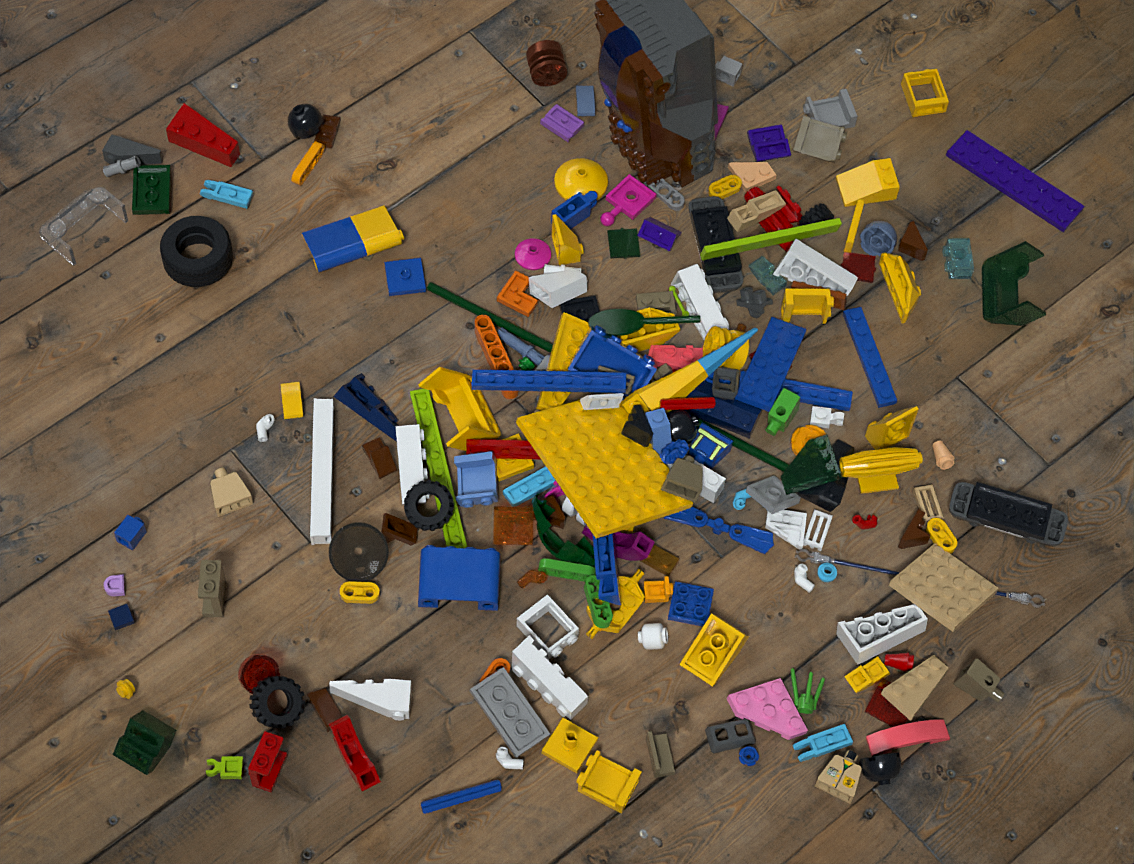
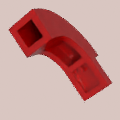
M346 715L330 723L329 727L334 736L333 739L338 751L360 790L363 792L380 783L381 781L375 766L362 748L349 716Z

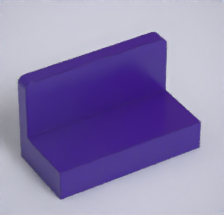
M649 217L644 219L637 236L671 251L677 237L681 236L682 232Z

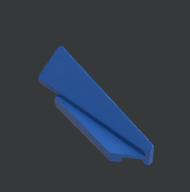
M614 533L597 539L593 535L596 578L600 580L599 599L621 605Z

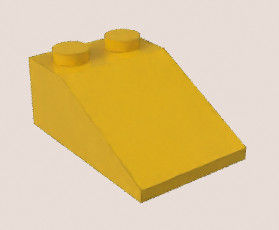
M891 158L873 160L836 176L844 207L856 205L858 199L864 200V204L896 200L900 188Z
M918 407L899 410L893 414L888 413L882 420L870 423L865 434L866 439L877 450L889 448L908 438L919 410Z
M711 613L679 665L714 687L740 653L750 636Z

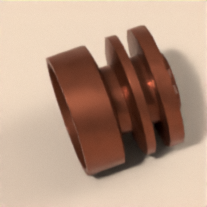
M543 40L532 44L528 48L526 58L534 84L545 87L553 86L565 79L567 67L562 47L558 42Z

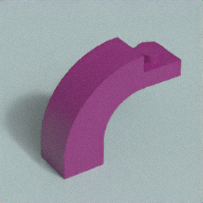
M585 525L582 534L593 541V534L588 526ZM640 531L633 534L614 533L616 557L624 560L639 561L646 559L655 543Z

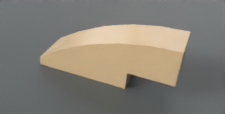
M775 190L749 200L744 206L733 209L727 219L734 229L739 232L766 219L783 208L786 203Z

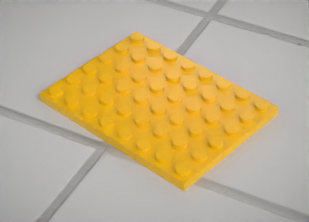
M578 400L518 417L516 424L596 539L692 508L694 504L692 501L661 490L670 470L662 462L656 450H653L651 443H649L648 447H644L621 434L629 416L621 403L619 408L583 410L581 402Z

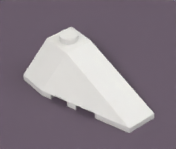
M384 679L383 683H374L373 680H366L363 684L348 680L330 681L329 683L330 693L391 717L394 720L402 721L410 718L412 686L409 680Z

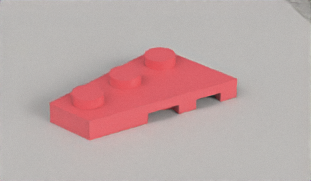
M651 345L648 355L654 359L658 367L667 363L672 370H679L702 358L703 348H693V345H686V348H676L674 345Z

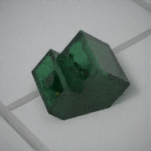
M142 710L129 719L124 735L118 739L113 756L148 775L154 771L171 747L177 730Z

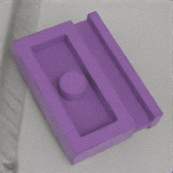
M557 104L540 120L542 126L566 142H569L570 138L574 137L584 127L582 120Z

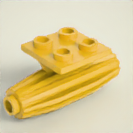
M885 448L862 451L841 457L839 467L842 477L857 478L860 492L863 494L899 489L896 474L918 468L919 464H922L923 458L921 452H918L916 449Z

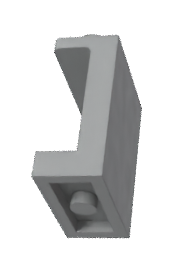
M847 89L840 90L837 97L812 101L810 96L806 97L805 104H803L804 114H807L811 119L839 127L842 126L845 129L855 127L857 114Z

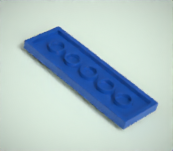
M771 317L740 384L735 400L770 412L807 329Z

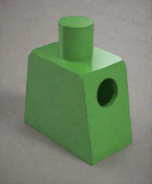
M783 388L768 414L767 423L769 425L765 429L767 433L775 436L778 430L784 432L799 410L800 396Z

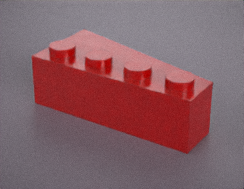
M183 103L166 128L169 142L228 167H232L240 155L238 141L185 103Z

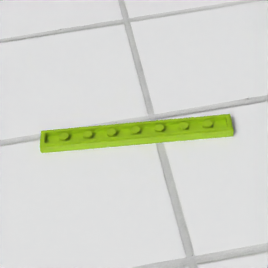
M840 218L708 245L704 246L700 256L702 260L791 242L795 239L800 240L837 232L842 223Z

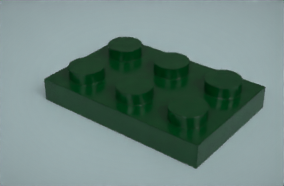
M141 165L134 168L133 215L170 214V165Z

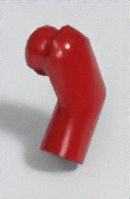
M855 515L852 522L861 530L872 529L877 526L878 518L875 515H872V517L868 515L867 520H864L860 515Z

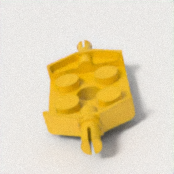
M637 569L630 578L618 576L621 608L616 611L611 609L613 618L609 627L604 629L597 627L593 622L589 606H587L586 612L593 623L590 630L586 633L588 637L590 636L593 639L598 631L613 633L621 631L644 602L645 596L638 585V581L644 576L643 571ZM600 599L593 601L597 605L603 604V601Z

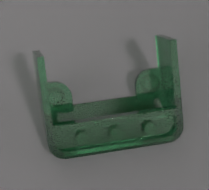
M1025 241L988 258L983 263L982 302L984 320L992 324L1023 326L1046 316L1045 311L1028 300L1020 304L1018 300V280L1028 275L1029 263L1044 257L1043 252Z

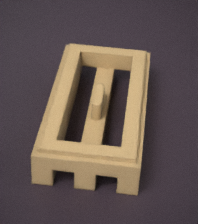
M933 485L914 488L913 493L918 508L925 512L923 518L926 521L925 524L932 518L943 520L944 517ZM926 490L929 491L937 516H934ZM920 491H921V493H922V496H923V499H924V502H925V505H926V508H927L929 517L927 516V513H926V510H925V506H924V503H923V500H922Z

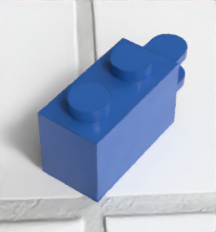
M589 191L582 195L578 192L552 210L551 224L552 215L554 214L569 229L581 223L590 216L591 209L596 206L597 193Z

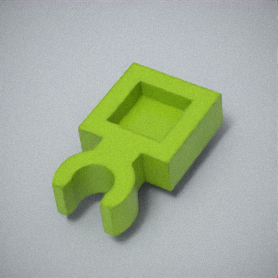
M222 756L221 762H217L215 759L207 760V765L215 766L213 770H206L207 776L213 777L220 773L221 779H242L243 756Z

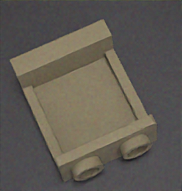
M803 116L793 151L835 163L836 159H840L842 149H839L840 144L845 142L847 132H844L845 127L835 126Z
M201 560L198 598L203 599L202 616L223 617L226 578L222 561Z

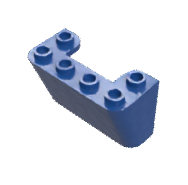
M598 325L590 327L568 366V370L571 372H598V367L602 366L635 376L631 393L648 385L657 370L652 357L647 354L644 356L637 353V348L630 344L625 346L621 343L622 340L613 334L610 337L606 334V330Z
M434 545L425 546V548L421 549L418 607L438 608V600L477 601L478 610L498 611L501 554L494 548L484 550L474 547L463 549L454 546H447L445 548Z

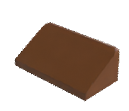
M325 688L308 693V700L326 731H331L329 724L343 716Z

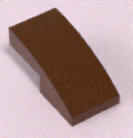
M323 114L324 125H320V131L317 133L314 142L317 141L324 144L325 148L332 149L338 132L340 117Z

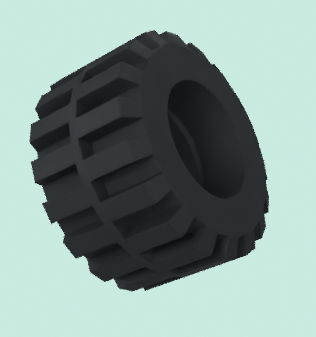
M432 480L420 481L417 485L414 484L406 493L404 511L410 523L416 528L423 531H435V529L443 528L449 522V519L452 518L454 510L453 498L447 487L440 484V482H433ZM424 495H435L441 503L440 511L432 517L421 515L417 509L419 499Z
M284 676L264 678L265 680H260L257 683L258 686L252 689L253 695H250L249 700H252V704H249V707L253 710V717H256L257 721L264 724V726L272 728H286V726L293 725L295 720L298 721L300 719L299 714L304 712L302 705L305 704V700L302 698L305 695L303 691H300V685L294 683L293 679ZM274 690H282L287 697L286 708L280 714H272L267 706V699Z

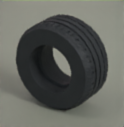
M204 216L182 218L170 225L162 235L160 253L163 266L170 278L177 283L189 287L211 285L224 277L231 267L233 252L229 233L222 224L212 218ZM194 244H205L213 248L208 255L198 259H189L180 255L185 248Z

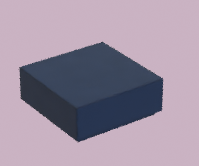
M128 604L108 610L115 630L135 624Z

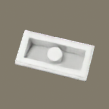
M624 394L587 395L581 398L580 402L583 410L619 408Z

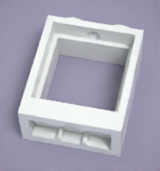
M548 594L517 618V627L526 637L530 635L534 640L532 644L538 650L542 648L547 653L548 659L557 657L565 646L574 644L578 639L579 628ZM548 611L568 632L567 635L550 648L529 628L531 624Z

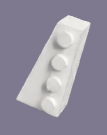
M797 239L794 240L773 275L778 277L780 275L787 277L788 281L791 282L797 281L813 286H821L825 289L841 291L847 294V296L858 279L854 274Z
M698 264L678 271L671 285L679 290L678 297L680 301L686 302V311L689 312V316H700V323H694L703 340L705 341L708 331L714 326L729 330V323L725 317L723 318L720 304L718 301H715L713 290L710 285H707L705 273L699 268Z
M419 424L396 426L402 506L404 505V498H406L408 490L414 484L417 485L420 481L424 482V479H428L427 468H423L422 460H426L425 448H421V441H424V430L419 428ZM429 495L421 497L417 504H426V499H429Z
M529 635L512 651V671L518 677L522 676L532 690L540 692L544 701L548 704L552 703L562 717L566 716L571 720L587 705L588 696L570 677H564V672L557 663L551 664L546 656L547 653L542 648L538 650L532 644L534 640Z

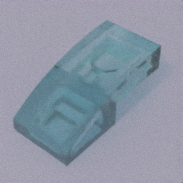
M763 256L749 265V269L772 295H775L787 286V281L783 277L773 275L775 266Z

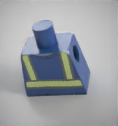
M702 423L697 431L696 438L690 446L689 456L707 468L712 469L731 451L733 441Z

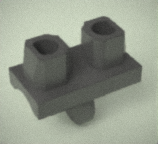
M752 287L741 289V298L736 300L737 306L748 308L749 314L753 318H759L764 313L763 308L766 305L773 304V299L766 298L765 290L760 289L753 292Z

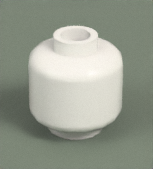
M661 623L644 624L642 631H638V641L643 644L646 650L662 649L668 643V630Z

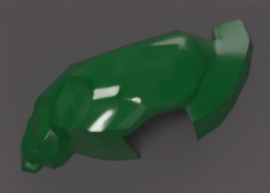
M537 493L532 499V505L537 520L536 526L539 538L545 548L561 561L595 566L594 548L585 537L576 545L569 540L564 543L549 529L551 524L547 519L555 510L546 504V500H540L538 498L539 493Z

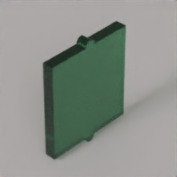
M637 228L607 230L610 259L640 257Z

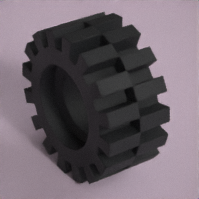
M820 203L819 205H814V208L811 207L810 211H806L805 215H802L799 225L803 226L834 219V215L825 204Z

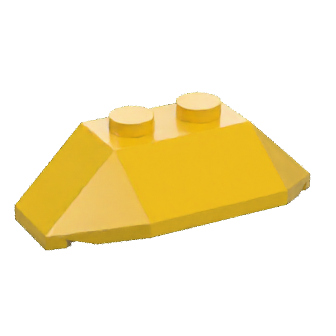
M882 253L879 266L900 321L903 324L906 323L917 305L918 299L921 296V290L919 286H916L914 272L910 270L908 263L901 256Z
M650 307L636 311L643 315L644 318L675 317L673 313H666ZM678 323L645 324L637 332L617 337L622 340L621 343L625 346L630 344L640 352L650 349L651 345H663L680 332V327Z

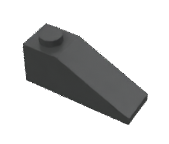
M111 134L102 150L104 160L109 164L117 163V160H125L134 156L139 157L140 165L162 164L163 162L161 150Z

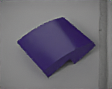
M782 124L747 131L756 162L791 156L788 139H785Z

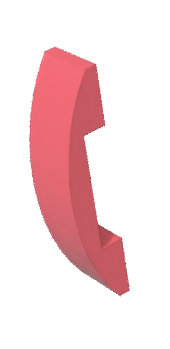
M926 720L881 730L866 736L871 756L891 753L892 749L925 742L933 744L950 740L944 720Z

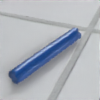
M494 780L421 802L422 812L426 814L500 792L502 790L499 780Z

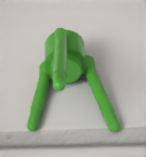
M791 668L794 705L797 707L798 712L811 714L813 710H816L825 678H821L813 699V696L810 695L813 672H810L806 694H801V697H799L795 670Z

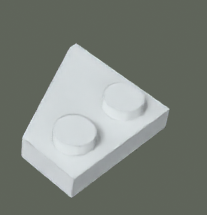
M782 510L771 514L767 511L765 528L801 550L804 542L807 513Z

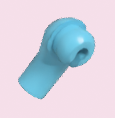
M746 489L736 492L734 496L733 506L737 510L743 509L746 505V499L751 497L746 493Z

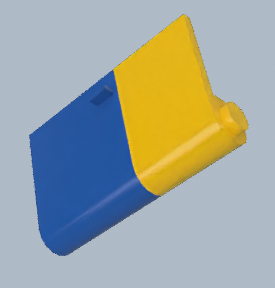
M385 205L302 233L318 273L401 245L402 240H404L401 229H397Z

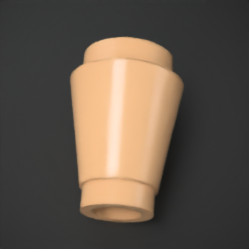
M943 441L934 442L932 447L936 465L942 470L951 468L954 465V456Z

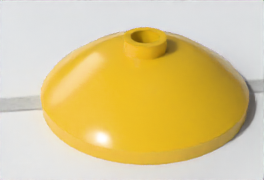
M576 158L566 161L557 169L554 184L558 194L565 200H568L578 192L585 195L589 191L596 192V200H599L607 190L608 176L603 167L597 162L585 158Z

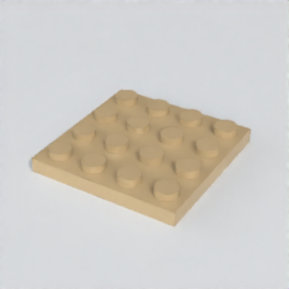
M936 543L895 576L889 584L891 588L952 632L998 591V587L956 557L944 551Z

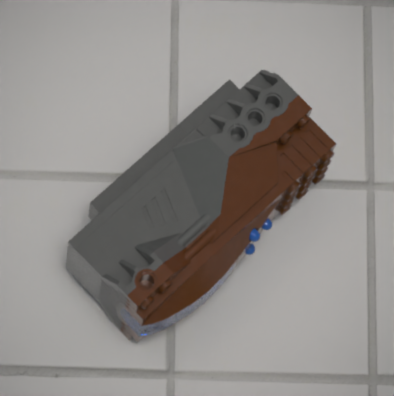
M600 0L596 2L594 15L597 19L596 28L600 34L601 42L598 75L606 96L604 104L609 108L608 119L611 123L609 129L612 133L610 138L613 144L618 145L621 155L628 159L630 168L636 170L640 182H646L647 187L652 183L657 184V181L659 180L660 182L662 178L666 179L672 176L675 183L678 182L681 187H684L712 172L716 152L714 125L718 123L714 36L684 0Z

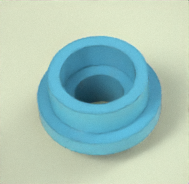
M823 563L819 566L817 575L823 582H831L837 576V569L830 563ZM824 570H829L831 573L827 574Z

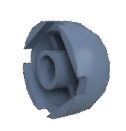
M885 221L869 223L860 234L862 249L872 257H876V255L881 256L882 253L891 254L897 243L895 229Z

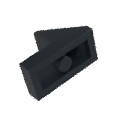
M634 405L621 434L644 447H648L653 437V431L641 405Z

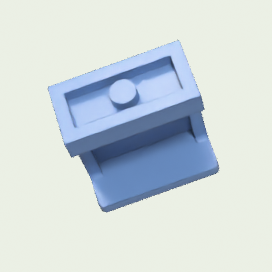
M493 452L454 456L458 478L457 503L464 508H470L477 504L491 505L494 502H498L497 461Z

